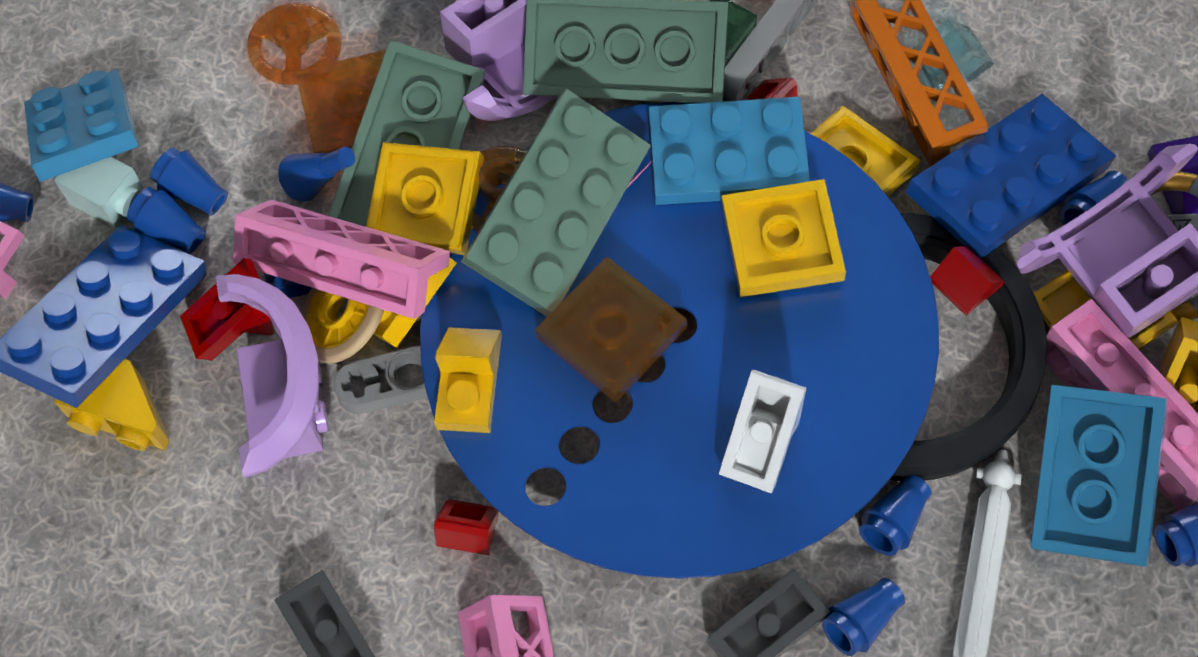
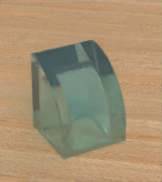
M948 18L936 28L966 83L974 80L994 65L970 27ZM926 38L912 49L921 51ZM930 47V50H929L928 53H929V54H932V55H935L934 52L932 51L931 47ZM909 60L913 68L916 62ZM923 64L918 79L922 85L942 91L947 76L943 70Z

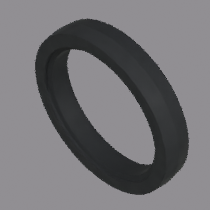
M900 213L912 231L924 259L940 264L954 247L963 246L932 216ZM997 248L983 257L982 260L1005 281L1002 287L987 298L1001 321L1008 344V375L1002 395L982 418L967 428L936 439L914 441L896 472L889 480L901 481L903 477L909 475L918 476L924 481L935 480L957 474L979 464L1000 449L1018 431L1034 406L1046 365L1047 341L1045 325L1040 307L1028 282L1007 256Z

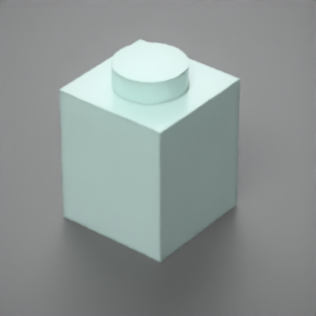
M113 157L61 174L54 180L69 204L115 229L127 217L128 209L133 200L144 190L134 169Z

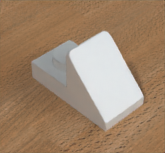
M754 369L751 371L719 475L772 493L776 486L791 437L800 421L806 387Z

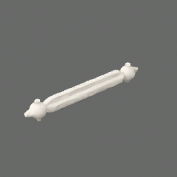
M999 450L992 462L988 463L985 468L978 467L976 478L983 479L987 488L978 499L952 657H987L1011 511V502L1007 490L1014 484L1021 485L1022 474L1015 473L1014 468L1010 465L1006 450Z

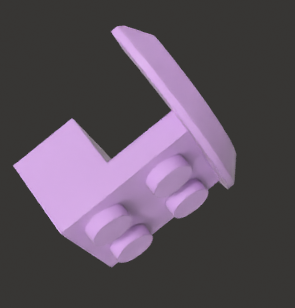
M458 0L440 11L445 50L456 61L485 70L483 85L462 98L465 108L477 119L498 121L515 118L535 111L559 97L523 94L527 0Z
M1196 144L1166 147L1134 177L1088 211L1044 237L1027 241L1020 248L1017 261L1018 271L1020 273H1029L1059 258L1090 299L1102 309L1128 339L1198 293V232L1191 223L1178 231L1150 196L1183 168L1198 151Z
M239 274L216 276L220 302L234 301L246 303L269 316L280 340L236 348L249 440L239 448L243 477L246 478L267 471L284 458L322 451L321 433L329 431L330 428L325 403L323 400H319L318 396L319 383H322L318 355L307 322L295 303L278 288L258 278Z

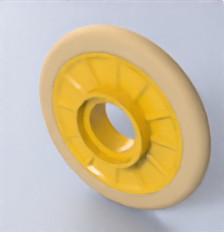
M315 288L311 289L301 314L310 328L318 361L336 363L356 354L374 334L384 310L348 299L343 315L337 319L340 307L348 298Z

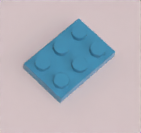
M117 69L109 72L101 70L90 72L81 77L78 83L61 89L57 87L45 88L36 92L30 100L24 101L31 166L39 182L139 147L126 89Z
M800 97L649 107L656 205L721 201L722 195L810 181Z
M1051 385L1031 549L1137 566H1148L1167 415V398Z

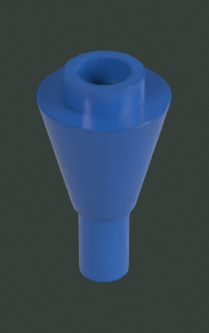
M342 147L331 153L289 154L280 162L278 169L279 182L285 193L292 199L301 202L309 201L319 193L337 172L355 163L354 152L348 147Z

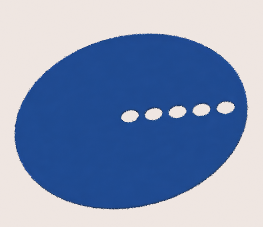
M662 102L640 104L604 112V114L651 145L649 107L696 103ZM804 131L810 181L825 179L846 269L845 280L841 282L740 297L721 201L656 205L652 163L625 190L556 314L550 318L463 264L461 260L464 255L450 254V258L457 264L425 307L420 325L421 365L425 390L434 418L441 373L435 355L447 329L451 327L501 330L502 333L490 433L439 430L448 450L467 479L503 516L541 543L576 560L607 570L643 577L675 579L713 577L754 569L786 558L818 542L845 524L876 496L894 475L910 450L926 416L935 385L939 356V319L934 288L925 259L907 223L876 182L841 152L825 141ZM651 146L633 178L652 160ZM529 147L502 166L478 190L468 248ZM674 308L689 311L697 322L695 334L685 342L673 343L667 341L658 331V321L663 313ZM641 347H650L660 352L665 360V369L661 376L651 382H639L631 378L625 367L627 357L631 352ZM753 369L806 387L800 421L791 437L776 486L772 493L719 475L748 379ZM619 387L629 393L633 406L630 414L624 420L609 423L596 416L593 410V400L602 389ZM575 427H585L592 430L600 442L596 456L583 464L567 461L559 449L562 436L568 430ZM541 468L557 470L562 474L566 482V489L562 498L548 506L535 504L528 498L525 491L528 477L534 471Z

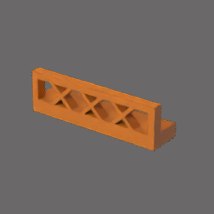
M850 0V15L929 167L950 154V147L988 132V122L921 0H905L900 12L880 7L877 0ZM909 10H911L914 16L907 15ZM888 22L895 23L893 29ZM902 26L923 32L926 39L921 51L900 45L897 38ZM930 47H931V49H932V51L934 52L935 55H932V54H929V53H928L929 50H930ZM909 60L916 62L913 68ZM923 64L944 71L947 79L942 91L920 83L918 76ZM951 87L954 89L956 95L949 93ZM930 100L937 101L935 108ZM944 104L965 110L971 122L946 132L939 116Z

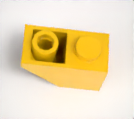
M124 359L77 408L58 399L54 401L69 418L67 424L82 433L97 436L99 430L115 434V439L119 443L138 451H146L148 445L166 451L170 442L146 383L130 360Z

